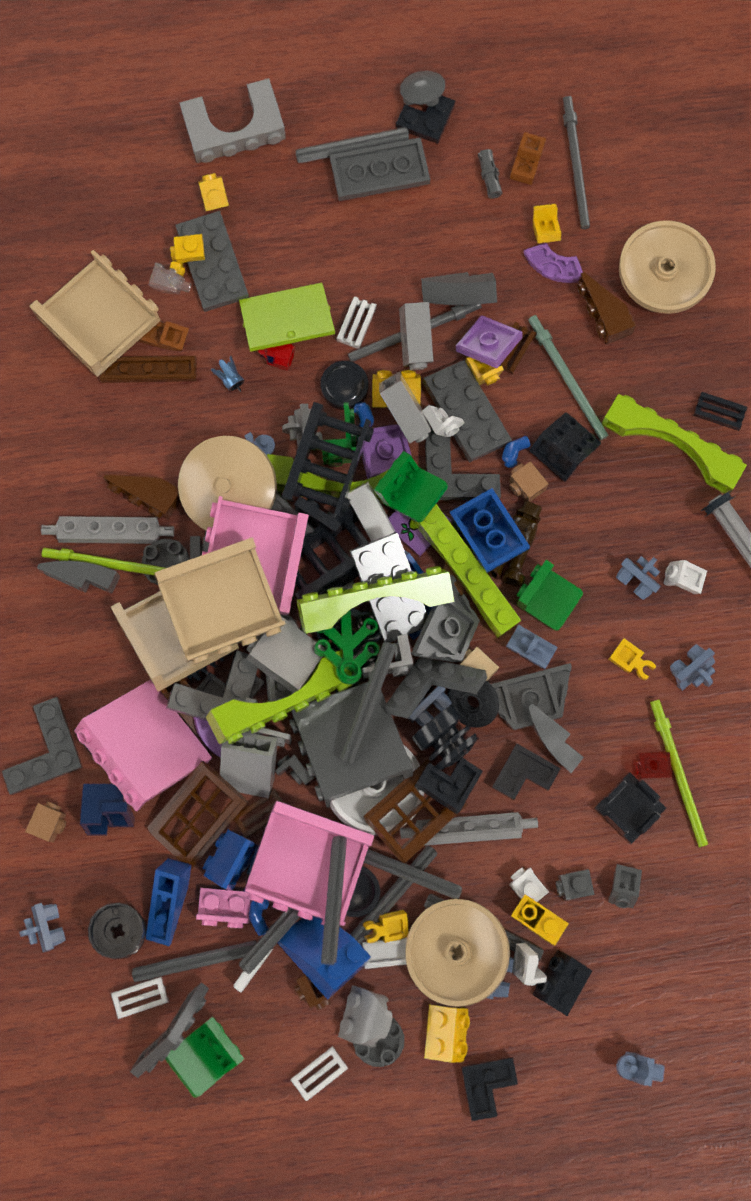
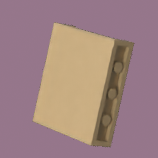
M93 250L91 254L94 260L43 305L36 300L30 305V308L35 316L98 377L161 320L157 313L159 309L151 299L146 301L142 297L143 293L135 284L132 286L126 282L128 280L127 277L119 269L115 271L111 267L112 263L105 255L99 256Z
M253 537L155 572L156 581L187 662L193 660L194 664H198L208 660V654L217 651L218 655H222L232 651V645L242 642V645L246 646L256 642V636L266 633V636L270 637L282 632L280 627L285 625V621H282L256 553Z
M161 591L125 610L120 602L111 606L118 623L158 692L239 648L235 644L232 645L233 650L222 655H218L217 651L208 654V660L198 664H194L193 660L187 662Z

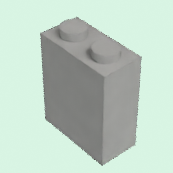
M429 302L407 303L399 309L403 367L410 366V370H423L427 368L429 363L433 362Z
M399 371L379 383L380 395L409 443L413 441L418 443L429 436L428 433L431 432L430 424L401 372Z
M281 617L282 621H285V625L280 627L282 632L267 637L266 633H264L259 640L257 639L256 642L251 643L246 649L250 652L246 660L289 691L295 693L300 690L322 657L314 652V646L317 643L315 640ZM318 645L321 651H326V648H324L322 645Z
M245 732L242 734L243 738L232 744H229L228 741L224 742L221 747L220 775L239 793L269 798L275 778L278 738Z

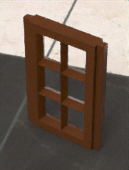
M428 759L413 771L412 777L404 779L363 816L366 823L403 863H406L457 815L446 807L437 813L429 804L433 798L430 796L424 798L414 786L427 764L430 763L435 766ZM413 792L421 803L406 815L398 804ZM466 802L463 805L461 811L468 805ZM425 806L434 817L419 829L412 822L411 818ZM394 808L403 819L388 832L380 823V820ZM407 823L416 834L401 846L392 835Z
M202 761L147 829L175 857L183 863L192 865L191 869H193L248 801L209 764ZM208 778L217 788L204 801L195 792L205 779ZM222 790L231 801L218 814L209 804ZM193 797L201 807L188 821L179 811ZM206 809L215 820L202 834L193 824ZM176 816L185 824V827L173 840L163 830ZM190 829L199 839L187 853L177 843Z

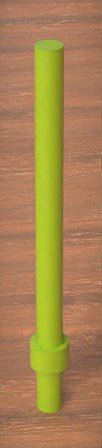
M43 548L42 557L59 561L87 562L106 568L155 576V572L166 569L165 567L74 553L73 550L65 548L61 550Z
M660 700L650 702L656 719L654 724L657 732L660 731L698 847L709 845L669 729L672 728L669 718L665 717Z

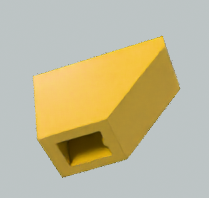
M524 894L511 914V917L531 932L554 946L569 924L526 894Z

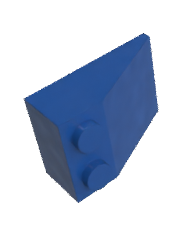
M493 488L450 511L452 524L486 572L530 549V545Z
M227 830L226 834L222 833L215 843L218 849L214 857L209 855L203 866V869L206 870L203 876L226 890H233L257 844Z
M314 916L312 921L301 918L279 940L278 945L328 1000L367 964L371 956L353 936L339 927L336 963L334 965L322 964L323 919Z

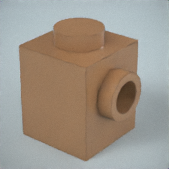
M531 461L525 466L521 463L511 471L509 487L515 496H521L524 501L531 502L546 491L548 483Z
M47 801L46 805L38 803L25 832L54 843L57 834H61L66 826L67 821L64 820L66 814L59 812L61 807Z

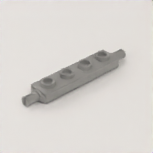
M59 516L56 525L41 526L42 535H56L59 543L152 544L158 541L160 536L174 537L175 532L174 526H160L157 517Z
M518 812L454 817L425 845L521 838L523 829L538 828L537 817L522 819ZM431 819L417 820L415 825L421 829ZM400 828L401 839L411 838L416 834L412 828Z

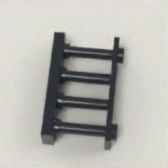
M313 402L282 497L285 500L294 502L295 497L303 496L336 507L334 515L340 518L342 512L346 513L351 499H348L347 496L365 442L370 443L374 428H371V420L368 419L365 420L364 426L360 427L327 416V413L324 412V406ZM325 425L359 436L356 450L320 440L319 436H316L318 427ZM319 449L352 460L348 474L311 463V460L308 459L310 451ZM309 472L343 483L344 486L340 498L304 487L303 483H300L303 473L307 474Z
M352 505L349 506L347 512H342L339 518V523H341L342 527L341 531L347 529L359 546L369 543L354 524L358 521V517ZM318 526L314 532L304 536L300 558L305 555L320 577L307 584L299 571H297L295 581L299 588V591L295 593L297 600L303 599L302 595L307 593L327 594L328 589L343 587L359 577L352 557L346 554L335 537ZM324 542L328 544L341 562L332 570L326 568L313 550Z

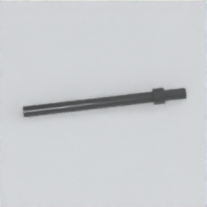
M566 96L563 98L565 111L563 121L568 133L581 229L590 228L576 130L578 120L577 114L574 112L572 97Z
M481 304L454 306L451 308V311L430 319L431 329L454 319L456 321L465 318L466 314L481 309L482 306ZM401 332L348 353L349 360L354 362L401 342Z

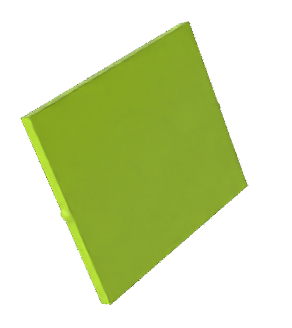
M322 283L239 300L244 321L243 327L246 330L250 352L335 334L330 314L331 308L327 303Z

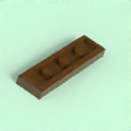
M196 356L119 357L100 374L101 383L197 381Z

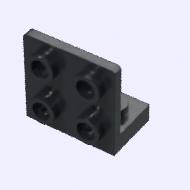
M565 412L540 434L529 451L566 482L578 466L601 445V442L577 422L574 417Z

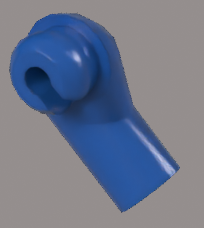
M365 402L355 404L353 409L361 421L359 426L363 427L365 420L368 419L371 420L372 427L374 417L370 406Z
M527 436L505 445L502 461L507 468L515 467L519 451L530 447V441Z
M265 899L263 903L252 900L250 904L249 920L258 936L264 935L269 929L262 916L263 909H267L269 906V901Z

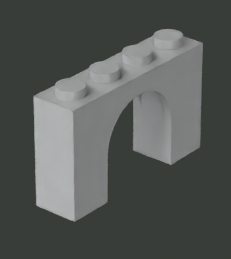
M270 79L247 84L248 96L254 115L248 126L237 132H224L215 128L208 118L202 97L180 102L182 115L197 163L211 162L218 157L233 156L240 151L255 150L259 146L277 144L281 140L286 139L284 124Z

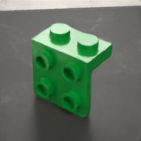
M344 402L345 422L355 425L354 409H349V402ZM346 433V439L323 440L354 451L356 450V435ZM322 451L324 465L328 464L330 467H339L343 463L352 462V460Z
M403 451L393 462L384 477L379 480L374 491L386 506L420 523L448 489V484L445 480L419 468L412 456Z
M545 560L542 566L537 564L530 574L533 580L529 586L524 583L516 596L520 599L516 606L552 630L558 631L581 599L583 591L552 571L554 564Z
M211 1017L186 1037L175 1051L171 1050L165 1060L191 1095L197 1098L227 1072L240 1064L244 1058L240 1054L239 1048L225 1034L222 1025Z

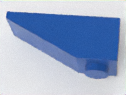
M168 858L156 869L146 940L166 946L171 945L188 890L192 865Z

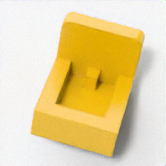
M215 173L202 176L203 180L198 183L206 211L229 206L222 177H216Z
M556 204L535 206L533 208V228L537 243L561 241Z
M202 234L174 237V246L170 247L172 261L176 260L184 268L183 262L205 260Z
M471 357L465 360L479 385L495 383L500 379L499 375L504 370L502 365L494 368Z

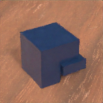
M83 784L80 824L87 836H107L108 827H134L135 817L130 805L125 801L124 795L116 785Z

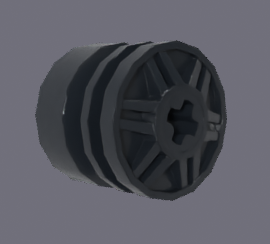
M452 705L440 712L412 737L413 741L422 751L431 746L434 747L435 751L428 759L432 762L441 756L443 759L435 766L439 770L457 763L471 751L475 742L479 739L476 733L467 740L463 737L471 730L469 725L458 731L456 726L461 721L462 716Z
M122 903L107 904L98 909L90 920L88 927L89 941L94 950L103 957L117 960L129 958L137 953L144 944L146 924L141 914L131 906ZM120 925H123L122 930L125 932V935L118 936L115 939V933L112 931L113 928H119Z

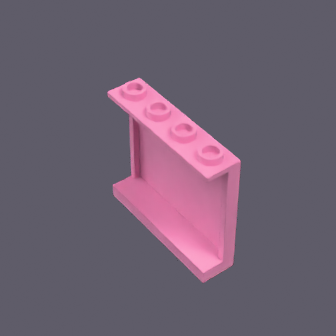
M219 496L218 503H212L210 517L214 518L213 527H207L205 541L210 542L208 552L203 551L202 555L253 537L256 553L279 613L288 616L308 514H288L222 500L223 497Z
M151 680L86 716L74 730L79 741L85 744L92 753L95 762L102 766L108 774L109 780L118 787L124 795L125 801L136 812L144 803L194 772L202 761L207 764L212 759L211 755L179 714L166 709L168 700L161 691H157Z
M276 801L243 892L249 894L247 899L258 903H263L264 899L274 902L272 907L284 912H287L288 908L297 910V916L310 921H312L313 916L323 919L322 925H324L332 839L334 836H342L347 839L340 926H345L346 922H344L368 847L371 846L374 835Z

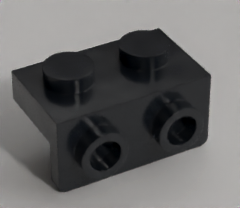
M557 950L544 973L547 976L546 982L537 983L533 996L568 1016L589 979L592 970L569 955Z

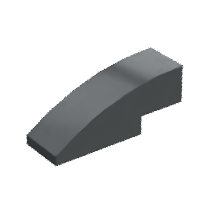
M468 272L421 278L423 302L444 305L497 303L496 279L493 273L469 276Z
M53 561L40 563L37 566V569L42 574L85 593L91 584L112 594L121 577L117 571L87 562Z
M526 700L524 705L528 718L539 739L552 756L572 773L584 757L565 742L570 733L529 700Z

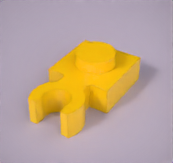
M623 638L608 659L628 674L632 669H635L637 676L645 681L649 676L644 674L643 667L647 666L651 670L656 668L652 661H643L641 657L644 652L625 638Z
M404 910L379 915V923L373 921L363 923V927L366 930L373 929L372 934L364 936L367 943H374L380 937L387 943L407 938L409 934L407 913Z

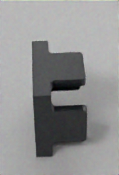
M629 772L594 809L629 844H632L661 817L660 814L666 807L659 801L661 797L643 779L639 781Z

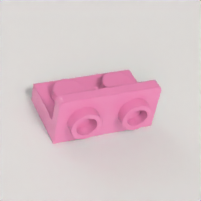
M201 888L196 919L202 920V925L217 926V922L222 921L228 922L227 927L243 928V923L248 924L250 921L249 910L252 900L247 899L249 894L243 891Z

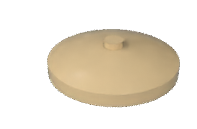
M657 221L641 227L627 240L620 256L619 275L628 295L642 307L658 313H678L695 306L707 294L715 276V258L709 243L692 227L675 221Z
M218 436L205 440L188 454L179 473L178 491L182 506L193 522L207 531V527H213L214 518L210 517L212 503H218L219 496L223 497L222 500L271 510L276 498L277 480L270 459L257 445L240 437Z
M450 899L430 906L415 920L407 937L405 955L412 980L427 997L448 1006H467L486 999L499 987L508 969L510 949L506 932L492 912L472 901Z

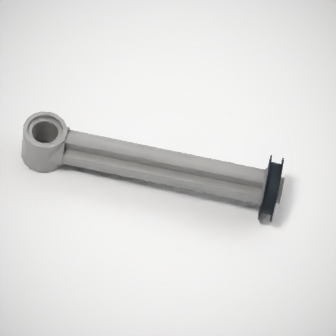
M729 491L711 500L709 505L701 511L705 510L707 513L704 517L712 513L751 568V533L730 504V500L734 497L729 494L731 492Z

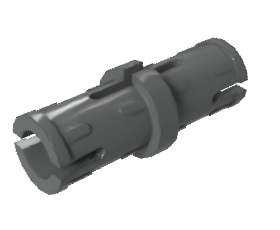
M484 149L478 153L482 170L481 178L485 182L488 198L494 199L503 194L498 177L500 173L499 169L496 168L492 150Z

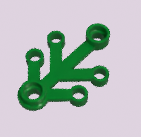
M350 609L340 618L341 634L333 627L317 631V633H324L342 650V658L330 648V643L327 640H318L314 646L315 654L320 657L325 656L336 667L337 678L342 683L348 685L354 684L360 679L361 667L379 653L378 644L368 642L364 646L363 652L353 660V649L368 635H373L378 628V624L374 619L368 618L352 636ZM366 624L372 625L373 630H369ZM318 645H323L326 651H321ZM367 647L373 648L375 653H370ZM344 670H349L352 676L345 674Z

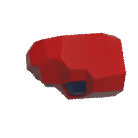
M289 343L258 351L266 359L268 365L288 371L296 349L295 345Z

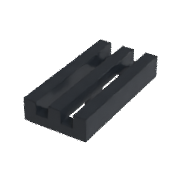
M701 392L693 416L739 431L748 407ZM701 408L737 419V422L701 411Z

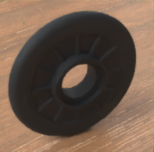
M485 681L477 694L453 689L448 691L447 696L452 702L451 705L462 716L460 723L463 725L480 728L489 725L496 718L499 711V698L489 682ZM468 696L477 698L479 706L476 708L470 706L467 701Z

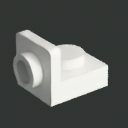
M428 405L422 410L437 435L444 437L453 436L459 431V427L464 424L462 418L455 416L449 418L442 408Z
M685 560L670 562L665 571L664 585H676L693 594H701L707 570Z
M522 867L511 876L513 881L509 885L520 899L526 894L538 902L549 892L535 876L531 868L524 870Z
M526 943L516 944L512 972L524 985L533 986L537 983L546 982L547 976L537 967L538 955Z

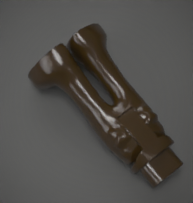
M524 501L521 509H517L516 515L512 519L531 547L536 536L538 523L541 520L539 515L542 507L532 502ZM529 549L512 558L502 577L504 583L517 587L523 586L525 576L521 571ZM506 562L486 573L494 579H500Z

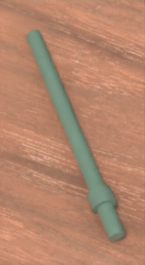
M536 315L530 317L528 321L536 332L535 338L540 346L543 345L598 438L600 441L607 438L609 435L551 341V334L548 330L544 329Z

